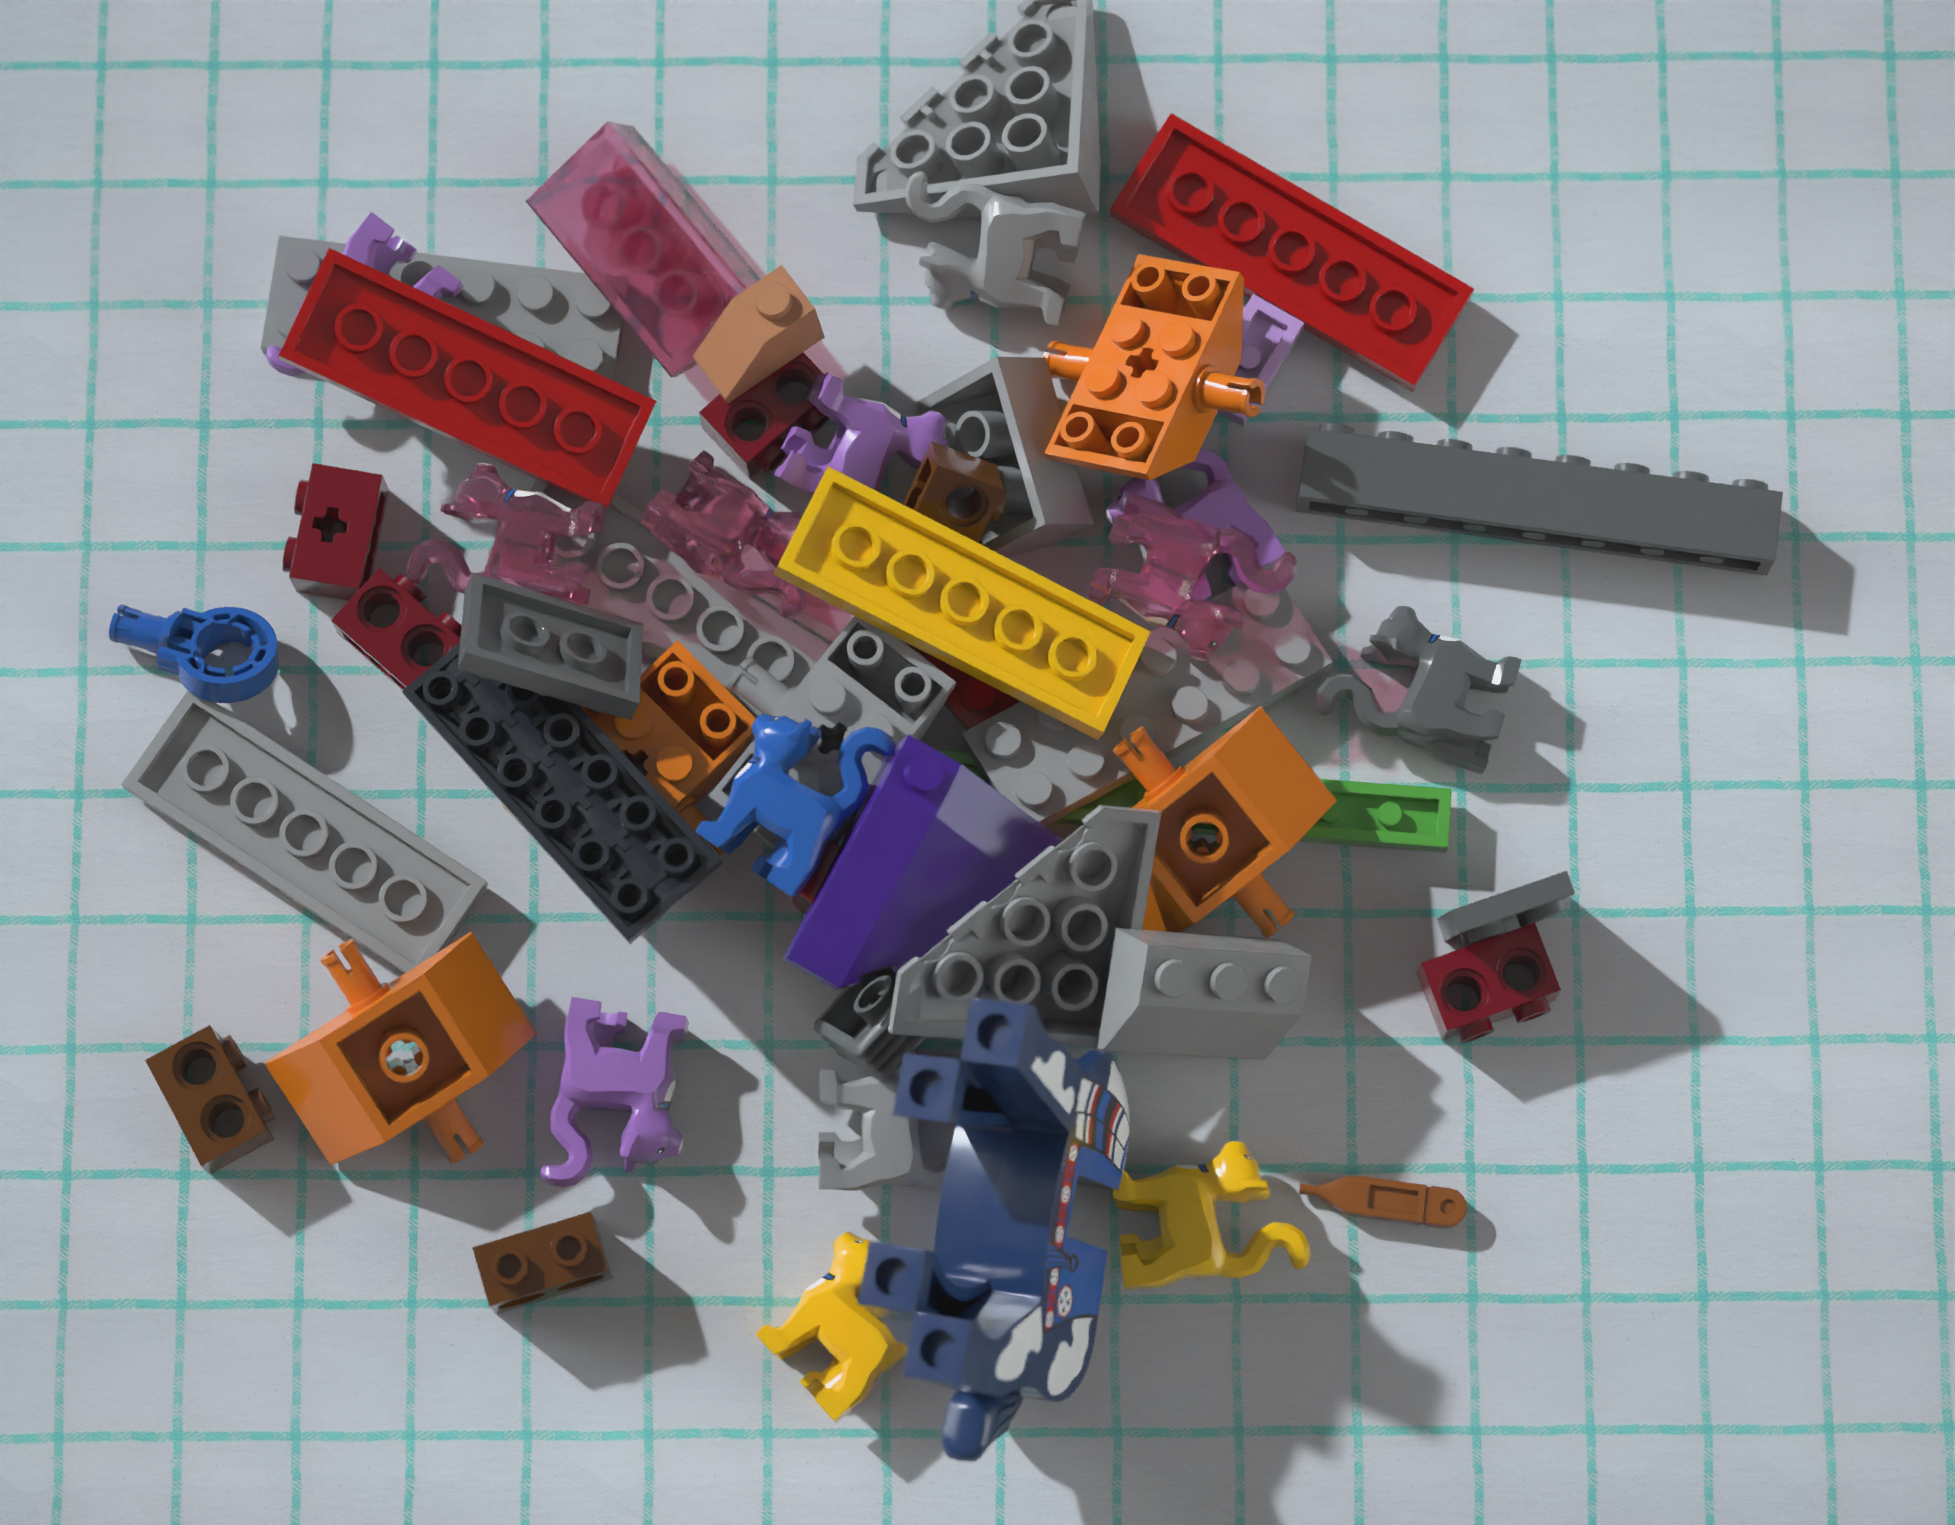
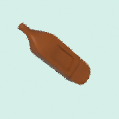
M1351 1175L1318 1186L1300 1183L1299 1194L1317 1196L1339 1212L1354 1217L1420 1226L1425 1224L1428 1227L1447 1229L1459 1225L1467 1212V1202L1464 1196L1459 1191L1446 1187H1427V1185Z

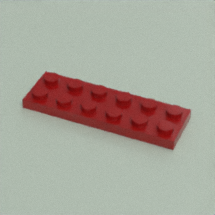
M1172 113L1168 116L1110 208L1111 217L1192 264L1240 272L1244 278L1245 295L1251 298L1255 294L1304 322L1303 329L1411 392L1418 385L1474 292V288Z
M328 248L278 355V359L604 511L609 507L657 402L331 248Z

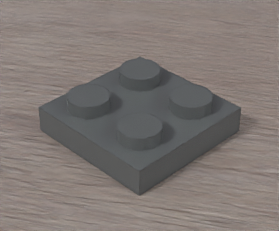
M1564 871L1450 910L1438 917L1437 921L1444 941L1460 936L1463 947L1505 932L1506 929L1503 924L1505 920L1517 917L1520 927L1553 917L1555 914L1563 912L1560 901L1574 895L1575 892L1568 872Z

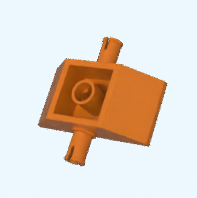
M1138 254L1095 347L1091 349L1065 344L1062 341H1052L1048 344L1047 348L1049 351L1059 352V355L1044 352L1043 358H1046L1052 379L1059 378L1078 382L1044 453L1046 457L1053 461L1152 480L1196 460L1218 410L1244 414L1246 417H1256L1261 410L1257 406L1249 405V402L1263 406L1265 401L1263 381L1257 378L1249 379L1234 376L1242 358L1244 278L1241 273Z
M678 640L641 674L640 702L631 720L608 713H600L579 705L631 763H644L645 778L694 831H696L702 821H709L695 807L696 804L724 778L754 738L751 728L756 718ZM700 836L720 856H722L725 853L724 851L713 845L711 842Z
M1262 706L1254 710L1184 767H1174L1146 733L1147 730L1143 726L1139 727L1130 734L1132 736L1130 740L1143 756L1138 754L1126 738L1113 749V752L1121 758L1147 790L1143 795L1144 798L1132 808L1157 810L1161 813L1142 930L1182 932L1195 925L1225 900L1234 897L1261 930L1264 938L1272 936L1278 932L1276 928L1277 923L1265 909H1268L1282 927L1295 916V912L1291 908L1289 909L1263 877L1262 873L1267 867L1287 853L1333 806L1337 799ZM1199 822L1205 825L1210 823L1216 825V841L1209 843L1204 838H1200L1195 842L1192 841L1193 825Z
M472 931L389 984L387 982L380 984L358 950L354 939L340 944V952L350 965V969L345 968L334 949L325 954L320 959V962L327 968L349 1002L346 1011L264 1062L330 1165L383 1144L421 1120H425L447 1154V1159L451 1164L465 1159L466 1156L454 1137L455 1134L460 1136L471 1154L476 1152L484 1144V1141L478 1136L455 1099L494 1073L537 1034ZM400 1040L405 1044L416 1043L411 1049L414 1059L407 1064H404L400 1058L389 1061L387 1057L392 1054L391 1045Z

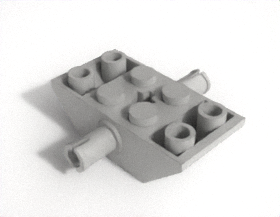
M854 616L798 686H793L789 689L749 656L740 664V668L743 669L741 674L735 671L726 687L731 691H735L764 714L777 717L787 716L799 723H802L807 718L812 722L811 727L816 726L822 731L821 737L813 746L811 752L789 770V775L809 788L827 796H834L844 787L837 765L839 751L833 749L827 756L822 754V740L827 737L834 738L835 736L842 737L845 740L853 731L872 727L882 729L893 738L895 745L908 734L921 741L955 687L956 682L902 640ZM755 739L709 795V798L722 809L725 808L734 778L754 756ZM874 751L865 752L862 756V764L866 771L869 788L885 756ZM859 808L846 819L839 829L836 838L833 840L836 844L847 834ZM759 825L753 831L771 847H776L778 837L769 830Z

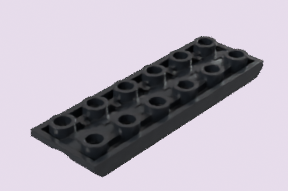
M459 642L406 687L402 693L618 933L631 944L659 920L678 900L691 892L723 864L722 860L579 705L550 696H542L530 690L492 679H484L475 674L458 670Z

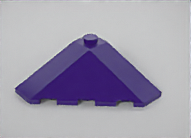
M908 734L896 745L893 756H885L864 798L862 806L859 808L783 961L835 990L859 984L862 982V974L892 966L893 972L897 973L900 968L915 956L918 958L923 957L949 935L947 930L983 900L989 903L1017 880L1014 875L1050 845L1056 848L1063 840L962 764Z

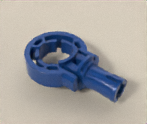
M121 604L117 608V613H114L109 628V638L111 641L156 653L158 670L179 675L182 685L190 693L206 701L235 703L250 699L263 692L273 682L278 672L279 656L275 631L266 619L247 609L220 607L200 613L183 608L181 612L176 611L168 616V618ZM232 641L242 643L246 647L252 645L253 651L248 660L241 665L234 666L233 676L226 677L225 668L212 667L203 660L208 654L217 650L220 644H227Z

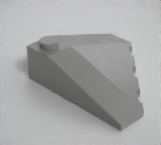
M1024 0L1018 5L1017 8L1023 18L999 40L995 34L990 32L959 61L965 73L941 95L939 91L931 87L900 117L906 126L903 132L883 150L873 142L857 157L853 202L856 211L915 215L906 203L905 188L907 180L913 173L924 172L927 175L928 182L927 194L931 199L935 200L940 199L946 192L960 183L980 184L998 194L1020 196L1028 203L1052 202L1085 212V215L1099 213L1101 155L1092 0ZM968 206L955 217L981 218V213Z
M1099 805L1081 820L1084 824L1056 848L1050 845L1014 875L1017 880L989 903L983 900L947 930L949 935L923 957L918 958L915 956L897 971L888 1031L891 1034L964 1039L971 998L1029 1004L1037 1008L1039 1019L1051 1038L1062 1042L1066 1047L1099 1049L1097 1047L1116 928L1142 930L1161 813L1157 810Z

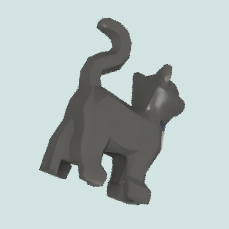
M1396 607L1390 616L1381 622L1376 635H1370L1369 642L1372 645L1362 648L1360 657L1364 660L1384 665L1411 666L1414 669L1411 684L1400 707L1393 712L1381 711L1370 686L1355 675L1340 673L1325 679L1318 688L1315 697L1317 711L1323 716L1329 715L1339 698H1349L1363 727L1380 736H1397L1408 744L1429 750L1449 764L1482 774L1487 767L1491 744L1484 742V740H1493L1499 737L1505 714L1490 709L1483 715L1469 712L1463 707L1468 690L1476 689L1498 694L1507 693L1509 686H1514L1522 659L1507 656L1498 663L1486 660L1460 639L1432 634L1418 620L1416 612L1411 607Z

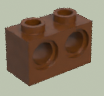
M931 441L903 501V505L983 545L980 540L988 522L995 523L999 519L1005 506L1007 491L1003 487L996 464ZM969 486L974 488V491L966 498L952 499L948 497V494L957 487Z
M209 1025L145 1060L201 1167L209 1174L274 1140L267 1123L275 1120L276 1117L259 1087L250 1092L248 1091L238 1072L248 1065L231 1034L221 1039L218 1033ZM204 1056L215 1059L216 1071L207 1083L201 1085L188 1083L187 1070L195 1059ZM228 1109L243 1111L244 1125L238 1134L229 1138H221L216 1135L215 1122L222 1112Z
M591 1211L472 1247L489 1307L495 1314L613 1279L598 1225Z

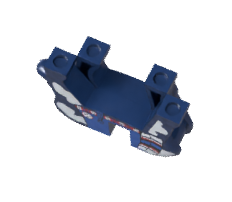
M971 998L960 1060L904 1053L893 1109L894 1116L956 1123L942 1186L934 1251L869 1241L858 1301L859 1305L882 1319L898 1343L908 1347L903 1373L904 1377L947 1389L958 1390L949 1400L945 1411L941 1432V1445L949 1458L965 1462L979 1460L987 1448L1008 1430L1024 1397L1060 1402L1070 1397L1083 1380L1094 1347L1108 1251L1067 1236L1077 1184L1119 1190L1130 1132L1127 1094L1120 1070L1111 1052L1090 1050L1080 1058H1074L1062 1042L1051 1038L1047 1034L1039 1019L1036 1007L1029 1004Z

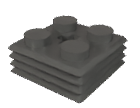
M892 966L862 974V982L846 987L814 1022V1031L821 1034V1038L829 1042V1046L837 1050L838 1055L878 1079L899 1076L904 1053L917 1055L916 1047L926 1038V1036L891 1034L888 1031L897 973L893 972Z

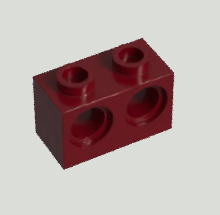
M803 352L727 404L719 394L699 412L702 429L749 479L760 469L765 473L770 472L787 457V454L781 447L792 427H800L813 434L830 420V418L817 410L807 397L800 402L790 403L778 395L779 391L790 382H801L811 390L818 375L825 376V374ZM747 420L759 421L766 427L765 433L755 441L739 439L734 434L735 429L739 424Z
M381 568L370 577L331 619L338 635L402 691L431 667L420 666L413 662L416 650L425 643L434 642L444 647V656L460 642L462 626L446 612H443L438 618L421 604L426 596L412 581L401 573L393 580ZM384 604H392L400 608L399 617L392 625L379 628L370 624V616L377 607Z
M1535 923L1422 962L1417 971L1418 979L1442 1041L1457 1036L1460 1044L1494 1032L1492 1023L1514 1015L1517 1023H1523L1551 1011L1549 1002L1555 1001L1561 991ZM1511 964L1525 965L1534 975V987L1526 991L1512 989L1504 980L1503 969ZM1454 984L1470 986L1477 994L1478 1006L1470 1011L1456 1010L1449 1004L1446 998L1447 988Z

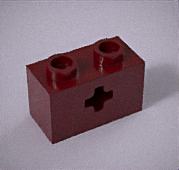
M312 463L309 481L300 480L295 496L294 513L301 516L297 537H288L283 554V571L289 572V579L296 592L350 600L370 579L389 489L383 475ZM335 522L341 523L345 533H336L332 543L326 542L322 532H331Z

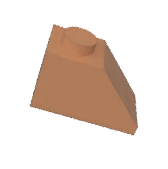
M781 265L732 298L694 353L693 358L728 404L825 338L815 307Z

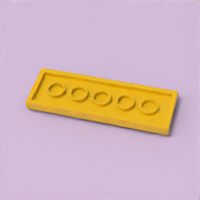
M829 466L824 472L773 574L1096 740L1104 733L1151 631Z

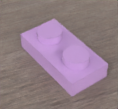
M1253 294L1243 309L1242 358L1234 376L1260 379L1263 381L1266 391L1303 331L1304 322ZM1249 402V405L1257 406V404ZM1218 410V413L1243 427L1249 419L1244 414Z

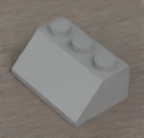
M997 356L917 401L920 415L932 410L942 414L947 419L945 431L948 441L947 447L991 462L998 467L1003 487L1007 491V497L997 522H988L980 539L983 546L1007 558L1052 546L1094 524L1077 465L1049 460L1044 454L1062 417L1046 358ZM969 486L957 487L948 494V497L952 499L966 498L974 491V488Z
M1116 928L1097 1048L1102 1051L1265 1060L1303 1014L1312 955L1279 939Z

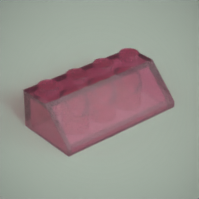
M607 121L525 201L672 378H676L697 365L693 358L694 353L732 298L761 279L634 126Z

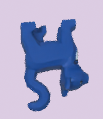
M764 713L754 720L751 728L755 738L754 756L734 778L728 801L721 816L716 822L702 821L695 832L730 855L744 843L759 825L766 828L778 837L776 847L770 855L758 856L750 869L796 899L817 872L826 845L836 838L839 829L846 819L862 806L869 789L866 771L862 764L864 753L874 751L887 757L895 754L896 745L893 738L882 729L865 727L853 731L841 743L837 765L844 787L836 795L827 796L801 784L789 775V770L811 752V749L821 737L822 731L816 726L811 727L812 722L807 718L802 723H799L787 716L777 717Z

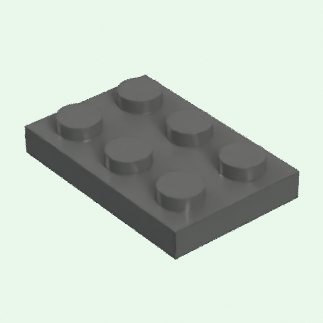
M472 572L464 592L458 670L475 674L484 679H492L530 690L542 696H550L591 708L600 713H608L631 720L640 702L643 623Z

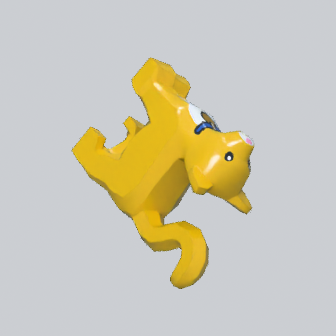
M1232 1141L1226 1143L1219 1155L1208 1164L1175 1165L1163 1172L1138 1180H1133L1128 1172L1123 1170L1119 1190L1112 1189L1116 1208L1128 1211L1159 1212L1161 1236L1153 1240L1142 1241L1135 1233L1119 1235L1122 1253L1120 1258L1125 1290L1163 1288L1187 1277L1198 1279L1223 1276L1240 1279L1258 1273L1268 1260L1272 1250L1281 1246L1287 1250L1290 1262L1295 1269L1300 1270L1306 1267L1311 1257L1310 1243L1305 1234L1290 1223L1272 1222L1254 1233L1242 1253L1230 1252L1225 1248L1216 1218L1215 1202L1223 1200L1248 1203L1250 1201L1265 1200L1270 1197L1268 1181H1262L1258 1163L1251 1156L1244 1142Z
M850 1232L841 1234L834 1241V1259L830 1272L805 1290L788 1320L781 1327L769 1324L764 1325L756 1333V1336L780 1360L796 1354L816 1339H819L833 1356L830 1365L822 1372L810 1371L799 1382L815 1397L814 1400L836 1423L865 1400L879 1375L893 1367L907 1355L908 1351L906 1345L898 1343L880 1318L858 1304L870 1240L860 1238Z

